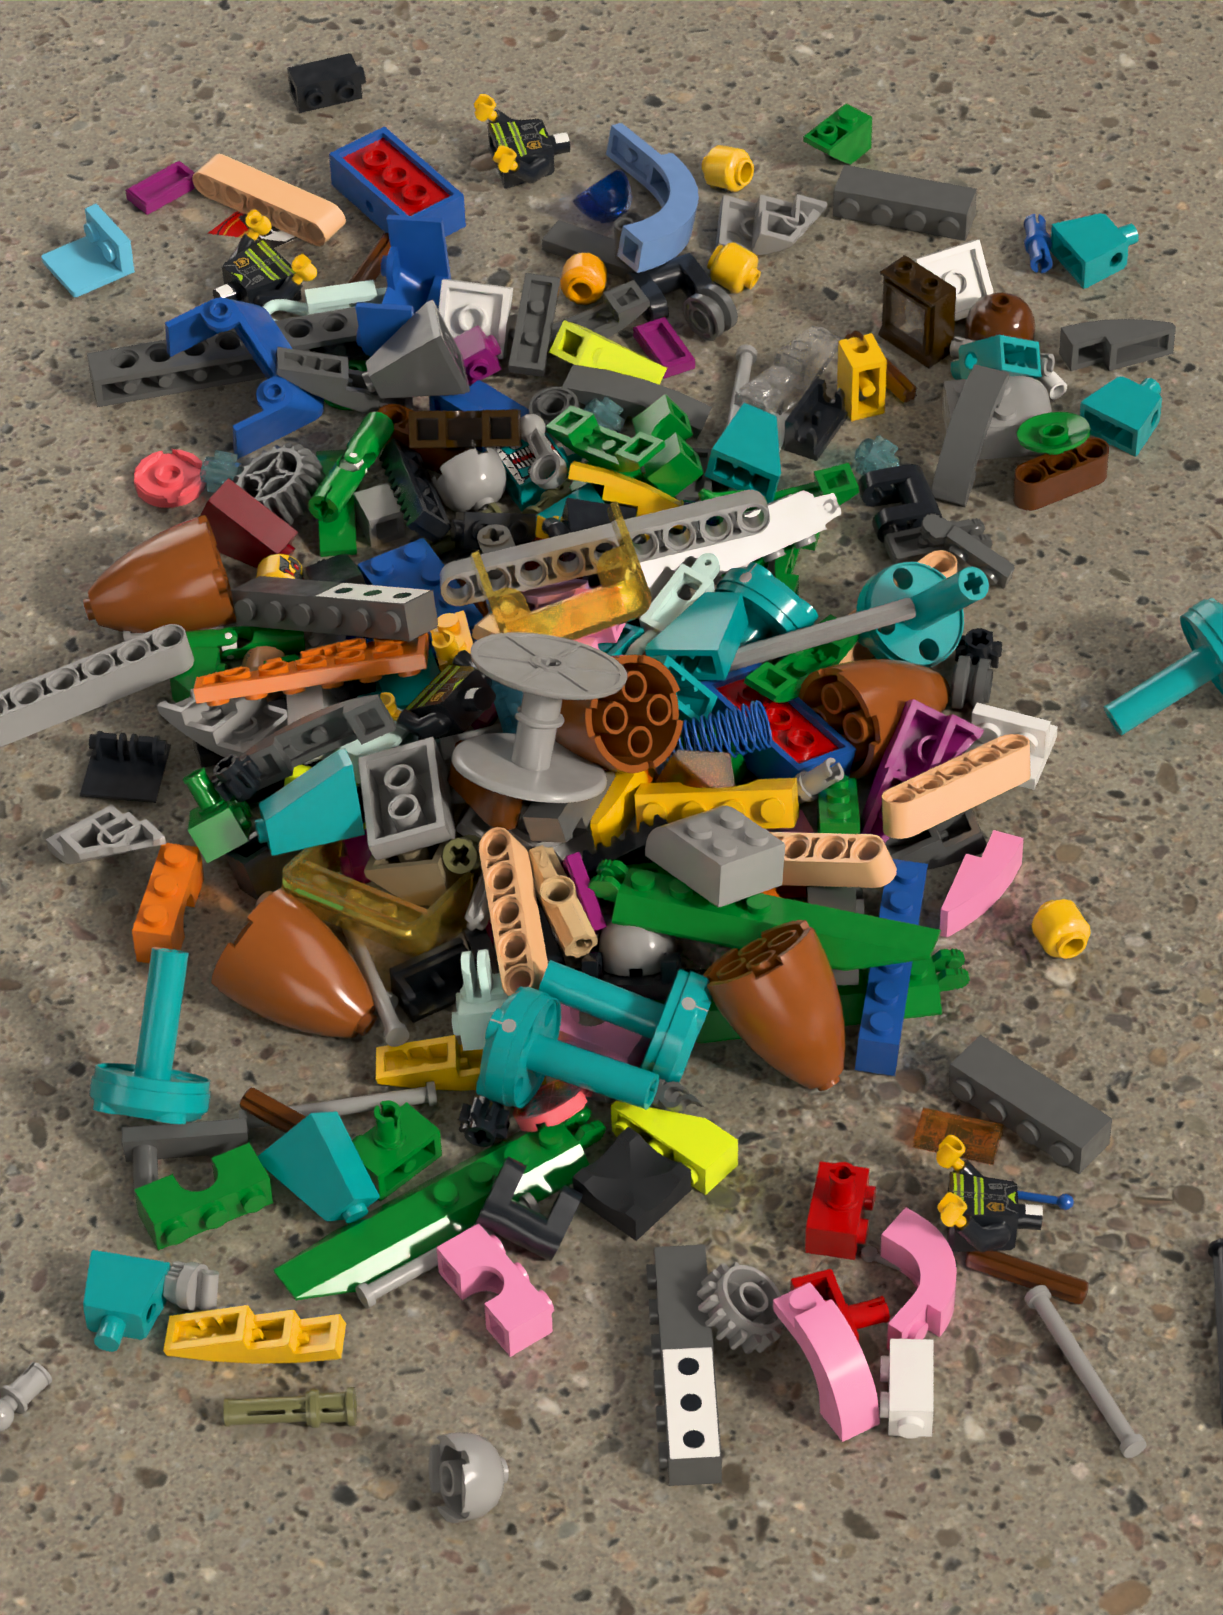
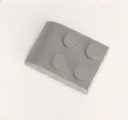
M1027 376L1009 377L1000 406L995 408L978 460L1046 454L1024 448L1017 439V430L1023 422L1034 416L1052 412L1048 391L1041 382ZM967 379L944 381L942 414L946 433Z
M433 737L358 758L368 846L376 860L455 839L456 830L450 785L447 781V765Z
M719 806L657 827L650 832L646 841V857L718 908L779 887L783 882L785 843L730 806Z

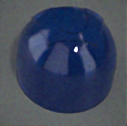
M617 169L572 199V202L588 218L600 223H611L630 209L633 196L625 173Z

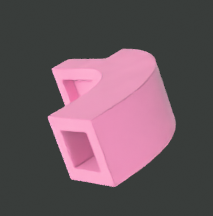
M906 1207L881 1234V1257L897 1266L901 1270L900 1272L905 1274L917 1289L914 1295L888 1323V1350L890 1348V1338L924 1339L927 1331L940 1337L951 1320L955 1305L956 1263L949 1243L933 1224Z
M811 1283L773 1299L774 1313L798 1342L813 1370L819 1391L820 1414L840 1440L844 1442L879 1425L878 1398L869 1366L852 1329L834 1301L831 1299L825 1302Z

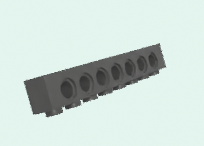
M355 307L275 321L293 349L348 357V360L365 361L370 358L363 352L362 346L357 345L358 320ZM234 328L214 335L172 357L167 352L166 340L87 353L90 378L97 407L266 378Z

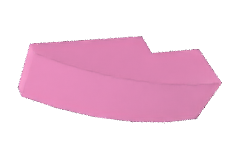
M993 830L982 857L970 854L965 855L941 908L940 936L947 938L965 928L983 915L1002 896L1022 865L1024 838Z

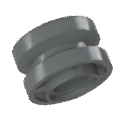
M714 284L706 285L698 293L687 298L683 304V313L688 325L696 335L707 341H713L721 336L723 332L735 326L738 320V313L733 300L722 288Z
M564 387L543 389L532 397L529 403V414L540 416L546 426L570 405L579 408L577 396L574 392ZM548 433L555 443H560L550 433Z
M959 656L958 663L954 665L950 687L952 708L963 709L966 703L969 702L974 710L976 703H989L993 681L991 659L981 658L976 665H973L970 656Z

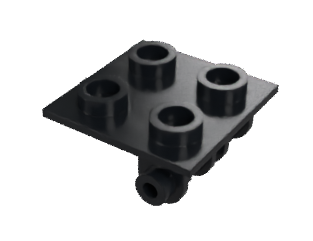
M98 731L97 734H90L89 749L93 750L80 797L156 803L171 744H167V740H160V736L157 735L154 737H138L137 734L132 733L130 741H127L126 733L122 732L119 735V740H117V734Z

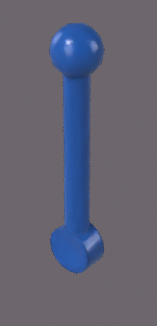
M1018 1191V1199L1058 1205L1062 1210H1069L1074 1204V1200L1069 1194H1062L1057 1197Z

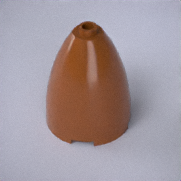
M203 515L168 528L135 546L116 560L88 589L89 598L83 599L89 621L96 619L97 624L101 627L120 632L130 631L131 633H147L168 624H177L182 626L185 631H193L236 623L230 583L219 551L216 548L217 543L207 516Z
M614 655L612 657L622 664L627 672V681L624 687L613 695L599 699L563 700L560 714L563 715L565 722L561 727L557 728L555 741L576 755L600 765L605 770L639 773L661 765L670 756L679 740L683 720H678L679 708L676 692L680 691L672 673L658 660L645 655Z
M864 659L840 663L812 672L803 681L799 698L856 748L849 778H856L857 780L874 773L879 768L884 751L900 720L905 702L915 699L943 714L949 701L950 687L947 680L940 673L923 665L892 659Z
M278 889L267 896L248 915L247 921L249 923L238 934L234 944L228 943L214 968L211 984L217 987L219 992L242 1007L280 1025L326 1037L354 1038L358 1034L365 1036L377 1020V1016L374 1015L376 1007L367 982L345 946L311 909L292 894Z
M796 920L761 932L762 938L747 944L739 952L737 948L731 949L714 962L703 976L707 977L710 981L707 987L718 1010L733 1030L756 1054L789 1079L809 1089L817 1088L818 1091H824L840 1081L839 1075L844 1069L845 1025L835 976L815 930L808 925L806 920Z

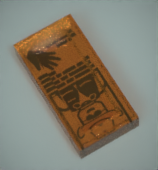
M923 1107L913 1138V1148L937 1153L939 1151V1144L948 1135H954L965 1146V1152L960 1158L994 1165L1003 1136L1004 1125Z

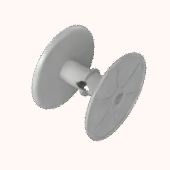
M525 632L499 633L483 637L474 642L471 647V659L475 666L492 680L524 693L521 706L517 708L518 713L515 714V718L519 721L516 734H483L462 741L455 747L451 756L455 769L465 778L483 788L528 801L571 803L588 800L600 795L607 785V776L603 768L569 751L556 742L555 738L557 728L561 727L565 722L563 715L560 714L562 701L599 699L617 693L624 687L627 681V672L623 665L612 656L592 646L546 634Z

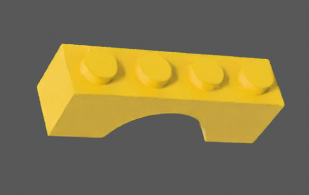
M797 778L757 779L747 784L724 788H696L683 785L680 782L641 783L634 794L637 832H639V825L643 821L648 826H652L654 816L657 814L661 818L666 819L668 823H672L723 805L730 806L743 813L744 816L764 829L794 828L799 818Z

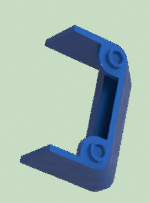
M403 215L387 216L390 249L388 255L383 256L381 261V275L386 277L388 285L381 304L357 302L355 306L358 320L357 345L362 346L363 352L369 357L376 353L426 302L433 300L439 310L442 280H451L443 218Z
M220 297L214 298L165 322L167 352L172 357L214 335L234 328L267 378L258 386L256 391V400L262 411L232 426L234 455L238 460L320 418L324 411V398L307 392L276 374L277 347L293 348L264 307Z

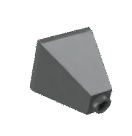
M433 300L426 302L412 318L366 361L368 371L362 373L370 393L377 391L381 399L457 395L470 392L462 354Z

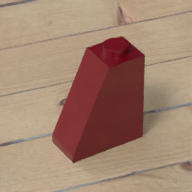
M229 478L209 498L200 515L207 516L219 553L254 568H258L260 562L270 555L285 554L291 556L296 549L291 544L298 531Z

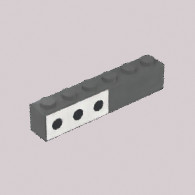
M259 576L231 590L237 625L401 641H411L438 627L433 590Z
M705 1244L654 1247L655 1264H646L648 1290H656L657 1298L649 1299L650 1325H658L659 1334H651L652 1360H661V1369L653 1370L655 1396H663L664 1405L656 1406L657 1432H666V1442H658L659 1469H668L669 1486L722 1483V1456L712 1327H708L705 1324L709 1319V1315L699 1311L698 1306L704 1300L697 1296V1292L703 1287L701 1281L708 1275Z

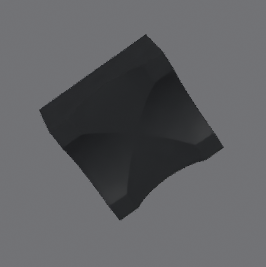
M627 1127L598 1160L582 1168L573 1176V1189L583 1194L580 1201L582 1204L637 1241L691 1191V1169L681 1162L670 1160L661 1155L640 1134Z

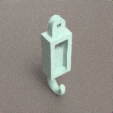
M374 280L306 289V303L288 299H274L265 303L263 307L270 315L276 311H285L298 316H305L355 307L357 302L381 304L387 287L376 289Z
M702 554L691 568L683 563L680 565L640 617V628H643L645 633L631 644L625 655H642L645 652L646 645L705 592H715L713 580L720 571L719 559L715 554ZM685 585L697 590L690 600H683L678 597V594Z

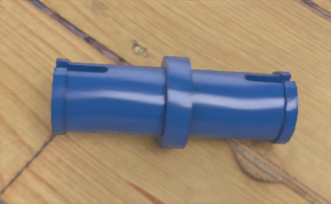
M1031 214L1025 218L1023 224L1026 232L1024 247L1030 256L1031 269L1037 273L1038 264H1040V272L1045 273L1053 266L1050 254L1052 240L1046 231L1045 218L1039 214L1037 223L1036 215Z

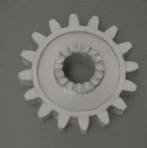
M734 1262L730 1267L722 1263L701 1281L703 1287L697 1292V1296L704 1300V1302L698 1306V1309L703 1313H708L709 1319L705 1322L706 1326H715L718 1329L716 1334L718 1340L727 1337L731 1349L735 1350L741 1344L746 1354H750L754 1349L761 1353L782 1336L781 1328L785 1325L773 1311V1299L780 1297L781 1294L776 1285L764 1273L747 1265H739L738 1262Z

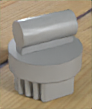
M173 1262L170 1271L165 1275L163 1296L170 1303L177 1304L181 1309L197 1311L199 1308L205 1311L215 1310L217 1307L219 1272L209 1270L205 1264Z

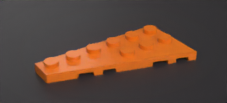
M430 631L411 641L374 638V641L366 643L364 638H353L301 651V658L295 661H282L281 657L266 660L265 664L260 665L257 668L258 670L251 672L248 667L241 666L196 677L193 689L196 704L206 702L208 706H219L228 703L231 698L245 697L246 700H259L265 698L268 693L283 691L284 694L291 695L305 691L306 687L321 685L324 689H331L342 686L344 681L359 679L362 683H371L382 679V675L398 673L399 677L414 676L419 674L421 669H427Z

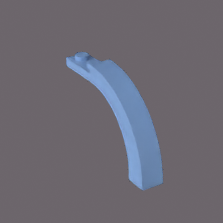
M623 123L611 125L606 155L646 187L662 207L660 211L651 217L622 227L617 256L635 272L639 273L665 264L686 247L692 235L699 199L698 187L689 169L673 153L661 155Z

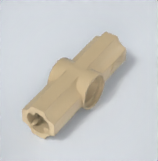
M540 845L530 849L528 854L535 893L565 955L578 958L589 954L590 950L598 944V939L578 900L574 882L567 877L553 847L547 848Z

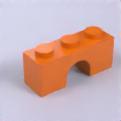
M173 843L161 845L132 928L136 962L150 963L152 947L181 950L185 938V907H195L204 881L202 856L198 847Z

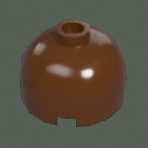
M1001 292L987 294L979 298L968 312L965 325V339L978 341L996 335H1004L1034 341L1035 319L1028 304L1020 297Z

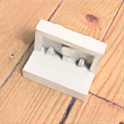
M972 240L913 259L924 268L956 287L955 321L966 318L969 310L979 298L993 293L980 240Z
M443 279L441 283L439 312L452 337L454 338L479 325L486 336L492 334L501 349V353L497 355L498 358H506L508 332L516 327L518 314L511 313L513 288Z
M976 703L972 712L971 723L984 731L982 736L974 741L966 752L1007 734H1019L1029 738L1031 776L1028 781L1018 786L1035 790L1057 738L1058 726L1050 725L1051 721Z

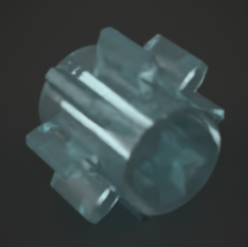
M605 397L602 402L595 398L583 409L593 413L598 425L620 433L624 426L625 420L619 416L623 408L608 397Z
M877 435L875 441L871 438L865 439L860 443L854 455L855 461L860 463L855 470L863 476L870 471L899 466V458L894 455L898 447L880 435Z
M216 450L214 457L207 456L204 459L200 471L201 482L208 484L207 492L215 493L228 478L234 482V477L242 473L241 467L244 465L236 462L237 454Z

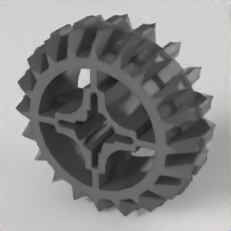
M286 443L282 448L275 445L271 451L266 452L263 450L262 455L257 458H251L252 462L248 466H242V473L233 478L239 487L283 521L293 524V520L298 516L304 517V512L309 508L308 503L326 475L313 452L311 453L308 448H304L301 444L293 446L291 443Z

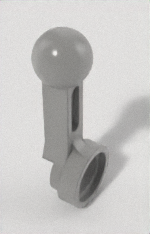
M526 414L521 417V439L529 443L536 457L530 468V478L542 489H555L566 479V463L563 458L553 452L545 436L546 426L543 419L536 414ZM555 470L554 474L549 478L552 471Z

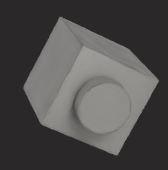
M388 483L354 493L356 520L371 547L405 537L404 514L400 512L401 506L397 504L398 500L394 497V493Z

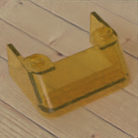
M617 501L609 505L607 513L619 547L603 553L597 562L596 570L601 586L539 609L530 611L523 594L514 588H502L493 592L479 551L471 553L470 561L498 634L509 632L538 633L576 641L640 618L648 611L652 600L651 592Z
M342 840L305 848L283 868L282 888L284 891L296 897L321 920L357 933L362 937L409 955L412 958L455 939L462 932V929L466 928L468 922L464 917L471 901L474 874L470 872L462 875L428 909H425L339 874Z

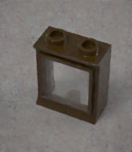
M904 255L880 271V274L884 277L882 326L878 336L925 367L931 368L950 354V345L952 340H954L956 287Z

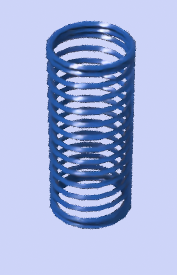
M756 700L755 702L751 701L750 710L745 704H742L741 711L738 707L734 706L733 714L731 710L726 708L725 717L718 710L716 718L714 714L709 713L708 720L701 714L700 723L695 717L692 718L691 724L685 719L681 730L685 751L679 737L676 744L677 754L674 749L670 756L661 765L654 768V770L660 777L670 775L672 771L678 773L680 769L686 771L688 767L694 769L696 765L703 767L705 762L711 764L713 760L720 762L721 758L728 760L730 755L736 758L738 753L745 755L747 751L753 753L755 749L761 751L762 748L765 750L767 748L770 749L772 746V733L764 706L760 701ZM746 713H747V716H748V720H749V724H750L751 731H750V729H749V725H748V722H747ZM729 717H730V720H731V723H732V727H733V730H734V735H733V732H732V729H731V726H730ZM738 717H739V719H740V723H741V727H742V732H741L740 725H739V722H738ZM712 720H713V723H714V726H715V729H716L718 742H717V739H716V736H715V732H714V729H713ZM721 720H722V723H723V726H724L726 738H725V736H724V732H723V729H722ZM704 723H705V726H706V729H707V733H708V736H709V742H708V739H707V736H706V733H705ZM695 724H696L697 729H698V732H699V736H700V740H701V745H700V743H699V739H698V736H697ZM687 726L691 735L693 748L691 746L690 739L688 736ZM747 734L752 743V750L748 747ZM739 737L744 746L743 752L739 748ZM756 738L760 744V747H758L756 744ZM722 741L727 750V756L723 754ZM731 741L736 749L735 754L731 751ZM714 744L719 753V758H716L714 755ZM706 747L711 756L710 761L706 758ZM689 751L694 759V765L690 763ZM698 751L702 757V763L698 760ZM681 754L686 762L685 767L681 764ZM673 757L678 765L677 769L673 767Z

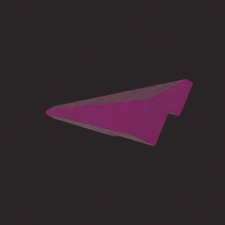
M915 699L906 701L895 732L884 751L861 814L860 834L877 835L886 843L890 837L886 836L883 832V792L964 754L973 742L982 736L984 730L954 714L946 716Z

